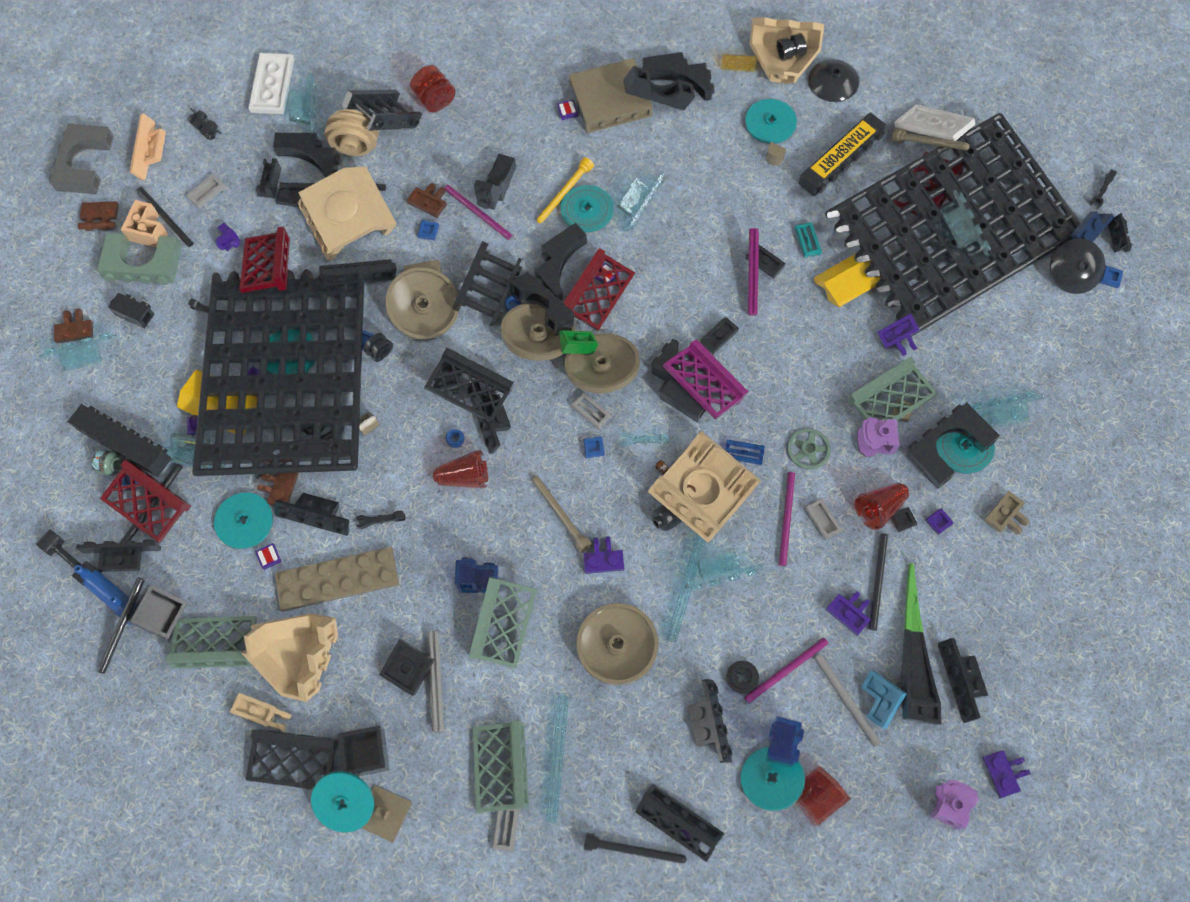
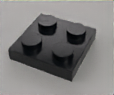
M399 639L379 675L409 695L415 696L435 660L403 639Z

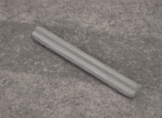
M433 630L427 632L428 656L435 660L429 670L432 731L438 733L444 731L439 633Z

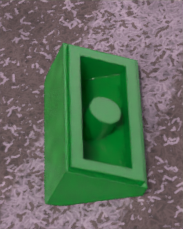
M560 330L559 332L563 354H593L599 345L592 331Z

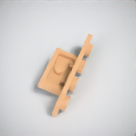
M140 114L130 173L141 180L146 179L148 165L161 161L166 133L161 128L155 130V121L145 114Z

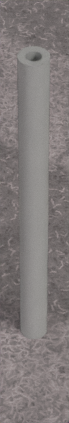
M822 654L816 656L815 660L873 746L875 747L880 744L881 741Z

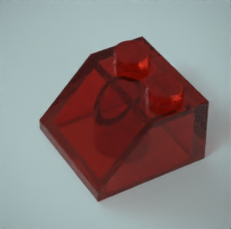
M819 766L805 777L803 792L795 803L811 824L816 827L851 800V798L838 781Z

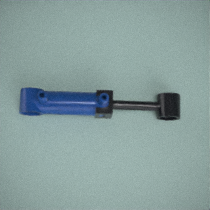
M49 529L35 544L49 556L57 553L72 566L75 571L72 577L90 590L120 618L129 596L105 577L102 572L98 571L95 566L87 561L83 564L78 562L62 548L65 541Z

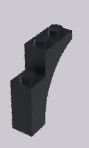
M683 52L642 58V68L649 70L650 81L681 80L693 84V89L704 101L712 99L715 88L714 83L710 82L711 71L707 69L706 62L688 65L687 58L684 59Z
M275 132L273 148L277 156L294 157L307 161L318 168L325 178L339 171L337 168L338 165H341V157L337 154L336 148H322V141L318 139L317 133Z
M498 154L488 176L483 181H475L474 190L478 206L483 209L495 210L498 200L503 201L516 169L514 157Z
M574 223L541 245V256L545 263L535 269V278L560 300H563L560 286L562 270L568 259L578 249L587 244V234L577 223Z
M673 338L670 343L664 345L661 351L662 354L659 357L656 356L652 361V374L665 381L659 390L660 399L698 423L706 410L663 367L664 363L678 353L679 341ZM678 364L671 365L675 370H680Z

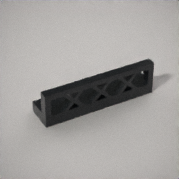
M391 259L319 266L323 287L394 280L397 270L396 264L392 263Z
M654 784L644 793L635 813L706 863L725 834ZM645 803L653 808V814L643 809ZM662 817L670 819L672 826L665 825ZM684 829L687 831L690 838L685 839L681 836L680 830ZM698 842H703L710 847L707 853L699 848Z

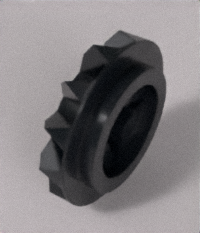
M737 661L728 668L726 679L733 691L740 694L750 693L759 683V673L752 663ZM747 670L746 678L748 681H742V683L738 684L739 677L737 674H743Z

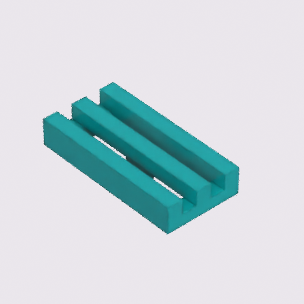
M813 223L795 225L794 229L804 258L822 255ZM807 227H809L816 250H813L810 238L806 230ZM800 229H802V231H803V234H804V237H805V240H806V243H807V246H808V249H809L808 252H807V249H806V246H805V243H804V240H803L802 233H801V230H800Z

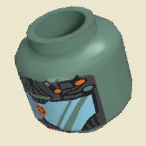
M99 450L91 458L92 469L97 474L112 476L121 469L122 460L116 452Z

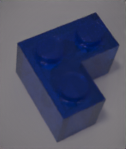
M462 557L461 560H456L455 585L459 593H485L489 577L492 576L499 579L500 570L495 563L486 562L483 565H478L477 561L471 557Z
M776 716L771 724L766 761L787 767H792L794 762L798 763L800 750H797L799 742H802L804 729H801L802 722Z

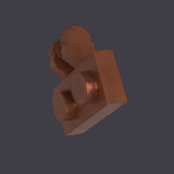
M431 182L425 191L416 187L408 197L407 203L438 218L447 206L446 201L441 199L445 194V189L441 187L435 195H432L436 189L434 183Z
M81 309L75 310L76 322H72L70 310H65L63 313L65 323L54 324V341L56 343L93 338V321H83Z
M279 473L276 477L262 474V480L273 482L274 484L272 488L258 484L257 490L270 494L267 501L269 505L275 506L276 500L289 503L299 473Z

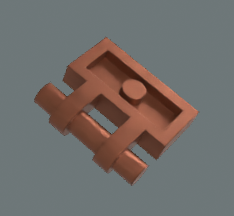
M82 202L80 219L85 222L78 223V229L86 231L101 229L106 231L116 228V223L110 220L117 219L118 202Z

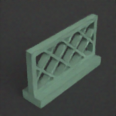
M909 357L850 394L848 403L851 407L854 406L864 420L868 419L869 415H871V418H874V416L884 418V421L887 419H896L898 421L936 397L938 393L915 367L916 362L914 359ZM913 372L917 377V383L906 381L907 375ZM894 383L902 384V392L892 391V385ZM906 385L916 387L915 395L905 393ZM919 388L927 389L930 395L927 397L919 396ZM877 394H888L887 402L876 400ZM890 396H901L900 404L891 403ZM904 397L914 399V405H903ZM864 402L873 403L872 411L864 410L861 404ZM875 404L886 406L885 414L874 412ZM889 407L899 408V414L897 416L888 415Z
M492 576L489 577L469 658L481 659L513 668L517 667L537 591L536 588ZM500 584L509 586L512 594L502 599L498 592ZM512 587L518 588L519 590L515 592ZM523 590L532 592L530 600L524 604L521 603L516 595ZM498 596L500 601L496 603V599ZM515 596L520 606L509 611L504 601ZM502 603L507 614L497 619L493 610L494 607ZM528 604V608H527V612H526L524 606H526V605ZM522 608L526 615L525 620L517 624L511 614ZM492 616H493L494 619H495V621H493L492 623H490V622H491V618H492ZM510 616L515 626L504 631L499 621ZM497 623L502 633L492 639L488 629ZM517 628L520 633V639L511 643L506 634ZM504 635L509 646L499 651L494 641ZM488 636L490 640L485 643L486 637ZM492 643L497 653L490 657L482 655L483 648ZM512 648L515 653L514 661H505L501 653Z
M256 616L179 618L174 627L170 654H167L166 662L172 669L253 666L241 654L244 650H238L236 646L244 640L246 634L252 631L251 625L256 624L257 618ZM251 622L250 628L246 632L242 633L238 629L242 623ZM204 623H209L212 628L205 634H202L198 629ZM223 623H230L232 627L222 634L218 628ZM181 624H190L192 626L184 635L180 633ZM237 630L241 636L231 643L227 637ZM196 631L201 637L191 645L187 638ZM214 631H217L221 636L211 644L206 638ZM225 639L229 646L224 651H218L215 647ZM205 640L210 646L204 651L198 652L195 648ZM183 641L189 645L184 652H177V647Z
M520 720L511 721V723L473 727L476 813L529 809L524 723ZM509 728L510 736L505 742L501 741L497 735L502 729ZM487 731L492 736L483 745L479 741V732ZM494 739L502 744L495 754L487 748ZM504 748H507L511 754L506 763H503L498 758ZM486 750L493 757L484 766L480 762V756ZM495 760L503 765L496 776L488 770ZM506 769L512 774V779L507 785L499 779ZM487 771L493 779L487 787H484L481 784V777ZM496 781L504 787L497 797L489 791ZM507 790L513 795V804L504 805L500 801ZM488 793L495 800L489 807L482 808L481 799Z

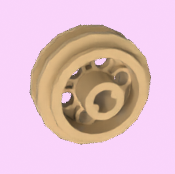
M342 109L328 117L324 134L329 145L332 148H336L338 152L350 156H364L376 148L379 130L369 131L367 129L370 119L362 112Z

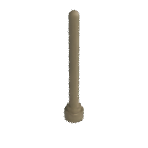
M896 128L892 134V141L895 143L912 141L961 150L969 149V144L965 142L908 134L904 129Z
M534 476L532 478L533 483L575 539V547L579 553L589 549L592 546L589 538L579 533L538 476Z

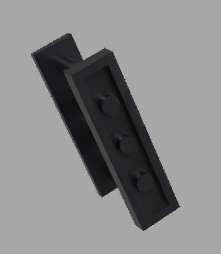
M348 90L342 103V107L345 109H358L370 119L367 127L369 131L416 128L423 114L421 112H408L397 102L400 95L397 90Z
M482 241L452 309L459 312L461 306L470 307L492 317L489 326H493L495 321L499 323L503 314L500 309L509 291L511 280L515 276H519L522 270V266H520L522 259L518 258L515 265L489 254V251L486 250L489 244ZM487 260L511 271L512 274L509 280L482 269V266H480L481 261ZM480 275L504 286L503 294L499 295L475 284L476 282L473 281L474 276ZM473 290L499 302L496 311L470 300L466 296L467 292H472Z

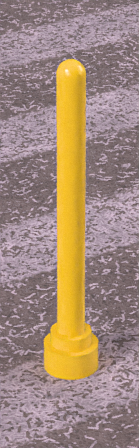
M583 157L579 162V169L537 217L539 224L543 223L580 177L593 169L594 164L590 159Z

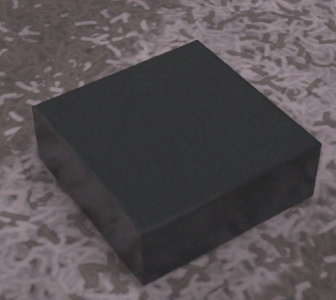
M909 507L890 515L899 533L917 526V522Z

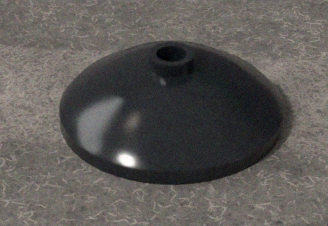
M828 59L817 63L811 69L808 83L812 92L820 99L828 102H842L848 100L857 92L860 80L857 71L849 63L837 59Z
M1072 239L1064 242L1055 250L1050 261V274L1053 282L1058 288L1071 294H1082L1092 290L1103 278L1106 265L1104 254L1094 242L1087 239ZM1082 263L1085 264L1084 269L1081 268Z

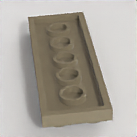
M392 547L275 573L281 612L399 586Z

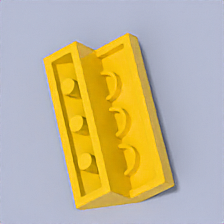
M854 254L815 276L814 281L826 290L830 303L840 307L875 287L881 279L879 276L871 278L865 276V269L870 265L869 261L856 262Z
M196 369L180 390L177 408L197 416L202 380L201 370ZM246 395L245 409L257 408L256 395ZM219 396L208 397L207 410H218ZM227 396L226 409H237L238 396ZM227 430L235 434V430Z

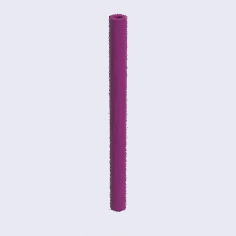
M447 184L444 187L447 193L507 240L513 236L450 185Z
M788 472L779 556V566L784 567L787 566L795 483L794 472Z
M823 637L744 697L745 701L750 704L828 645V641Z

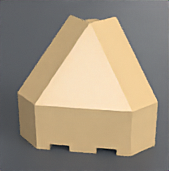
M766 17L752 18L750 46L771 82L780 83L782 81V83L794 84L821 51L824 24L775 20ZM802 33L807 44L806 55L795 57L794 55L790 60L781 61L777 52V40L784 37L790 38L791 35Z
M309 613L251 625L252 631L244 636L246 649L241 654L281 696L307 702L317 694L322 684L319 682L322 671L327 670L331 658L329 654L332 643L336 644L338 638L336 618Z

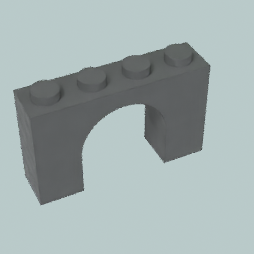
M67 124L66 130L63 133L62 143L59 146L57 159L54 161L53 172L49 177V182L56 191L97 195L101 182L97 173L93 170L72 168V161L77 154L84 150L110 151L114 138L110 129L105 126Z

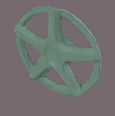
M803 429L797 431L790 438L788 454L792 462L804 469H817L828 461L831 454V446L826 436L814 429ZM810 432L808 440L805 442L795 438L801 433ZM815 435H820L825 440L827 446H818L815 443ZM792 442L801 448V451L795 457L791 451ZM827 451L825 459L818 463L816 453ZM807 456L813 465H804L799 461Z

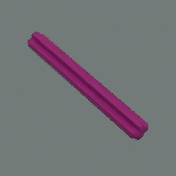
M758 228L749 229V316H756L758 314Z

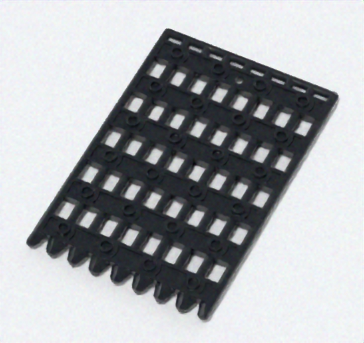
M1002 113L995 114L960 136L956 141L968 143L969 149L951 148L957 156L952 160L946 162L941 156V153L950 148L939 146L825 211L826 218H840L834 226L835 232L842 233L848 231L850 233L844 241V246L848 248L859 246L860 250L855 254L854 260L859 263L870 262V265L865 269V276L870 278L879 276L881 278L875 285V291L880 293L890 291L891 294L886 299L885 306L889 308L901 307V310L896 314V321L912 314L920 329L917 333L1054 252L1064 242L1072 240L1071 234L1074 232V229L1069 224V221H1071L1075 228L1081 223ZM997 121L1001 124L1004 130L1000 128V126L997 124ZM979 132L985 141L974 146L969 137ZM1007 135H1009V137H1010L1011 140L1014 142V144H1012V143L1010 142V140L1008 139ZM989 146L995 155L984 160L979 152ZM1018 149H1019V151L1022 153V155L1024 156V158H1022V157L1020 156V154H1019L1018 151H1017ZM1000 161L1005 169L995 175L989 166ZM961 162L967 171L956 177L950 168ZM1028 163H1029V165L1032 167V169L1035 171L1034 173H1033V172L1031 171V169L1028 167V165H1027ZM923 164L929 173L917 179L912 170ZM1010 175L1015 184L1005 189L999 180ZM972 177L977 186L966 191L961 182ZM1037 178H1040L1045 187L1041 185ZM933 179L938 188L927 193L922 184ZM1024 179H1028L1029 183H1025ZM895 181L900 189L888 195L883 186ZM1020 189L1026 198L1015 204L1010 194ZM982 191L987 200L976 205L971 197ZM1048 192H1050V194L1053 196V198L1055 199V201H1053V200L1051 199V197L1049 196ZM943 193L949 202L938 208L932 199ZM905 195L910 204L899 210L893 201ZM866 197L871 206L859 212L854 203ZM1031 204L1036 212L1025 218L1020 209ZM992 205L997 215L987 220L981 211ZM1059 206H1060V208L1063 210V212L1065 213V216H1064V215L1062 214V212L1059 210V208H1058ZM954 208L959 217L948 222L943 213ZM915 210L920 219L908 224L904 215ZM876 212L881 221L869 226L864 218ZM1041 218L1046 227L1035 232L1030 224ZM1002 220L1008 229L997 235L992 225ZM964 222L969 231L958 237L953 228ZM925 224L931 233L919 239L913 230ZM886 226L891 236L879 241L874 232ZM1051 232L1056 242L1046 247L1040 238ZM1013 235L1018 244L1007 249L1002 240ZM974 237L980 246L968 251L963 243ZM935 239L941 248L929 254L924 245ZM896 241L902 250L890 256L884 247ZM1023 249L1029 258L1018 264L1012 255ZM985 252L990 261L979 266L973 257ZM946 254L951 263L940 269L934 260ZM907 256L912 265L900 271L894 262ZM995 266L1000 276L989 281L984 272ZM956 268L961 278L950 284L945 274ZM917 271L922 280L910 286L905 277ZM966 283L972 292L960 298L955 289ZM927 285L933 295L921 301L915 292ZM938 301L943 310L931 316L926 307Z
M288 269L286 290L279 291L276 286L241 293L239 289L240 277L237 272L232 271L226 281H222L221 275L218 272H214L211 279L192 474L194 476H223L357 470L364 283L323 287L320 274L317 279H314L312 272L305 269L300 279H295L294 273ZM267 277L263 282L272 281V277ZM251 279L246 285L252 284L254 280ZM327 297H338V309H327ZM346 297H357L356 308H345ZM292 298H302L301 310H290ZM309 298H320V308L308 309ZM265 299L264 311H253L254 300ZM272 299H283V310L272 311ZM228 300L227 312H216L217 301ZM235 300H246V310L234 312ZM326 328H337L336 340H325ZM344 328H356L355 340H344ZM300 329L299 341L288 342L289 330ZM307 329H318V341H307ZM262 330V342L250 343L251 331ZM270 330H281L280 342H269ZM233 331H244L243 343H232ZM214 332H225L224 344H213ZM354 359V372H343V360ZM324 360H336L335 372L324 373ZM287 361H298L297 374H286ZM305 361H317L316 373H305ZM260 362L259 375H248L249 363ZM268 362H279L278 374L267 375ZM230 363H241L240 376H229ZM211 364H222L221 376H210ZM342 392H353V405H341ZM315 393L314 406L303 407V394ZM323 393H334L333 406H322ZM284 394H296L295 407H284ZM246 395H257V408L245 409ZM265 395H277L276 408H264ZM219 396L218 410H207L208 397ZM227 396H238L237 409H226ZM352 425L351 439L340 440V426ZM322 426H333L332 440H320ZM294 427L293 441L281 442L282 428ZM302 427H313L312 441H301ZM264 428H274L273 442H262ZM243 429H255L254 443H242ZM216 430L215 444H203L204 431ZM224 430H235L234 443L223 444ZM275 450H280L279 454H273ZM339 460H351L350 463L339 464ZM311 461V465H299L300 462ZM319 461H331V464H319ZM280 462H292V465L280 466ZM252 463V467H240L241 464ZM260 463H272V466H260ZM232 464V467L221 468V465ZM201 465H213V467L201 468Z

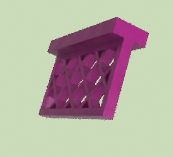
M697 339L663 365L715 420L735 404L738 405L749 392ZM687 354L693 362L685 361L684 356ZM671 365H681V371L675 370ZM685 366L693 367V373L685 372ZM697 368H701L706 375L697 374ZM685 377L694 378V384L688 383ZM698 379L706 380V386L698 385ZM710 381H714L719 388L711 387ZM698 390L707 391V397H702ZM711 392L719 393L720 399L711 398ZM723 394H726L732 401L724 400ZM711 403L719 404L720 410L716 412L711 407Z

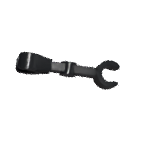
M1110 169L1099 195L1092 198L1090 206L1094 201L1099 202L1097 209L1103 205L1104 200L1102 196L1108 189L1107 186L1113 181L1117 171Z
M192 298L188 302L191 309L208 313L209 306L203 305ZM216 309V312H227V310Z
M402 510L395 511L393 514L375 517L359 515L356 517V520L363 519L364 523L357 525V528L365 529L373 524H382L390 521H405L406 517Z

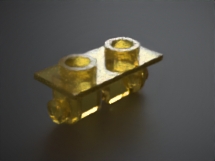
M723 54L722 70L755 72L757 56Z

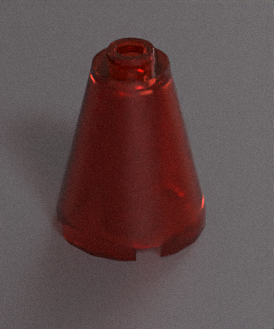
M475 450L437 466L435 471H433L434 481L439 486L486 488L488 485H485V482H488L489 479L486 460L482 461L481 458L484 455L483 452Z
M897 482L860 494L854 501L855 511L858 517L861 515L866 520L864 524L872 530H879L886 525L909 498V490L906 485Z

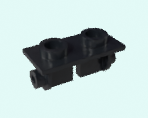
M190 109L194 113L189 116V123L197 130H200L199 132L206 139L213 140L217 132L222 134L218 129V125L211 119H207L208 115L200 109L198 111Z
M1120 213L1108 224L1114 253L1121 249L1124 252H1129L1132 248L1130 237L1127 236L1129 233L1127 220Z

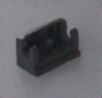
M264 158L261 181L256 186L257 197L275 198L282 168L277 158H272V164L268 163L267 159Z

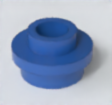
M453 429L446 434L445 440L448 446L458 448L464 443L465 437L462 431ZM453 437H458V441H452Z

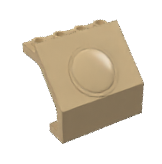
M366 166L343 168L298 192L301 197L298 202L299 208L302 210L327 261L334 260L345 245L375 230H381L383 235H388L397 225Z
M701 431L668 471L655 481L648 492L709 543L761 480ZM687 485L694 486L696 492H694L692 488H687Z

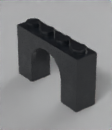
M968 402L962 406L960 404L951 411L953 414L948 418L946 416L941 418L937 422L938 426L933 430L931 428L922 435L923 438L919 442L915 440L907 447L909 449L907 457L937 489L946 484L955 474L937 452L936 442L940 437L948 433L962 434L983 453L1000 436Z

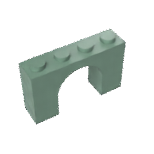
M106 233L97 269L103 279L107 281H114V279L122 280L128 283L139 281L144 284L157 282L161 285L174 283L182 250V244L177 237L159 236L154 257L148 263L134 267L126 264L130 241L125 234Z

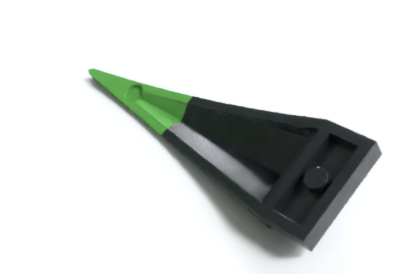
M911 563L908 565L900 687L906 693L902 701V719L931 725H941V701L927 652L919 609L914 564Z

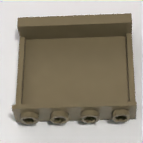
M634 58L569 75L570 87L573 88L585 121L587 133L652 116L653 105L650 100L625 93L623 80L633 66L637 67Z

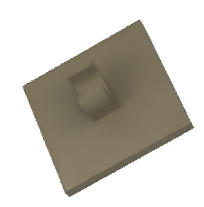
M374 785L372 789L374 811L362 829L394 843L412 802Z

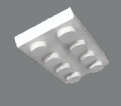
M259 54L249 104L250 113L284 114L294 64L293 54Z
M915 105L895 121V128L956 141L975 125V118L921 105Z

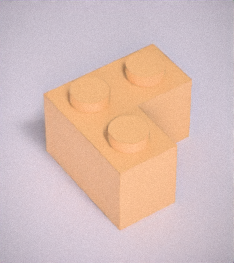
M135 200L121 228L127 239L131 242L157 248L159 236H168L162 223L156 222L159 215L153 205Z

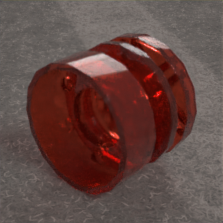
M435 65L421 68L415 73L410 82V90L420 100L426 110L431 113H436L447 107L453 101L456 94L454 86Z

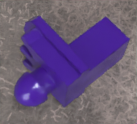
M225 223L217 227L222 234L216 239V246L220 250L225 249L228 252L232 247L237 248L239 246L240 239L232 228Z

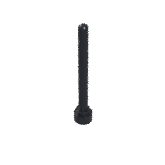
M586 832L584 850L592 852V849L597 850V848L681 864L687 861L686 856L682 854L601 840L595 834Z

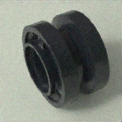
M376 333L366 342L364 352L371 356L373 361L380 362L392 351L393 343L386 339V336L382 333Z

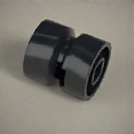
M802 33L791 35L790 38L784 37L777 40V52L781 61L790 60L794 55L795 57H800L807 53V44Z

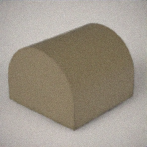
M770 142L766 161L773 166L780 165L785 158L786 149Z
M370 412L360 417L359 430L363 436L380 426L375 416Z

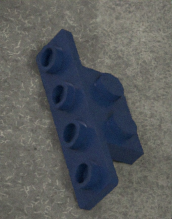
M1091 211L1071 234L1072 239H1087L1094 242L1114 218L1113 214H1098L1097 211Z

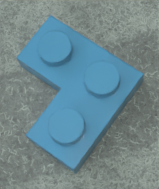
M870 670L861 686L863 690L876 698L867 718L882 729H887L906 693L876 671Z

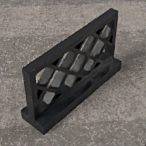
M446 347L441 360L424 386V389L492 424L507 396L511 393L514 382ZM446 363L452 367L453 372L442 374L441 367ZM465 373L470 381L459 383L457 375ZM454 376L457 384L446 386L444 378ZM442 380L443 388L436 389L431 386L433 381ZM474 383H484L486 390L476 392ZM471 384L474 393L463 395L461 387ZM458 388L461 396L453 398L449 396L448 390ZM499 391L503 393L501 399L493 401L491 392ZM488 393L490 402L480 404L478 395ZM475 396L477 405L471 407L466 405L465 399ZM492 405L494 412L491 417L483 413L482 407Z
M252 729L250 737L252 738L246 781L314 789L316 785L312 779L314 775L320 771L324 776L332 773L335 750L339 739ZM258 743H264L269 749V752L262 757L256 751ZM280 746H285L290 754L281 760L275 750ZM300 749H306L310 757L301 763L295 753ZM321 751L329 752L328 762L322 766L315 756ZM272 754L278 763L271 769H268L263 759ZM292 756L298 766L289 772L283 762ZM313 759L319 769L309 775L303 765ZM260 763L266 773L260 777L252 776L254 766ZM278 766H281L286 774L281 780H276L271 773ZM298 769H301L307 777L301 783L296 782L292 777V774Z

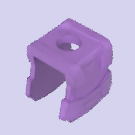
M871 417L864 420L862 427L858 429L857 433L860 453L865 457L875 456L876 453L894 454L900 446L897 420L881 421Z
M948 780V782L942 783L941 786H936L935 798H937L930 818L954 827L958 831L965 829L969 823L970 812L979 801L978 792L970 786L955 780Z

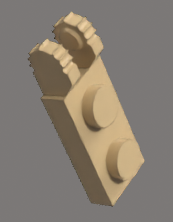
M238 693L230 713L266 727L271 726L283 732L286 729L284 725L272 722L275 714L284 719H290L292 716L289 713L278 710L275 706Z

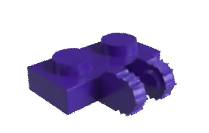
M912 314L877 332L886 349L896 344L903 356L907 355L905 347L900 342L907 338L911 349H918L911 335L917 333L920 329Z
M610 536L605 539L607 551L599 552L598 537L593 538L595 552L583 553L585 574L624 571L623 550L611 551Z
M856 591L849 601L838 594L826 608V611L858 636L871 621L869 617L862 613L870 601L868 599L864 600L858 609L852 603L860 597L861 593Z
M1004 750L982 757L999 798L1021 792L1016 779L1030 775V770L1025 769L1014 774L1011 766L1022 764L1025 761L1024 757L1008 761Z

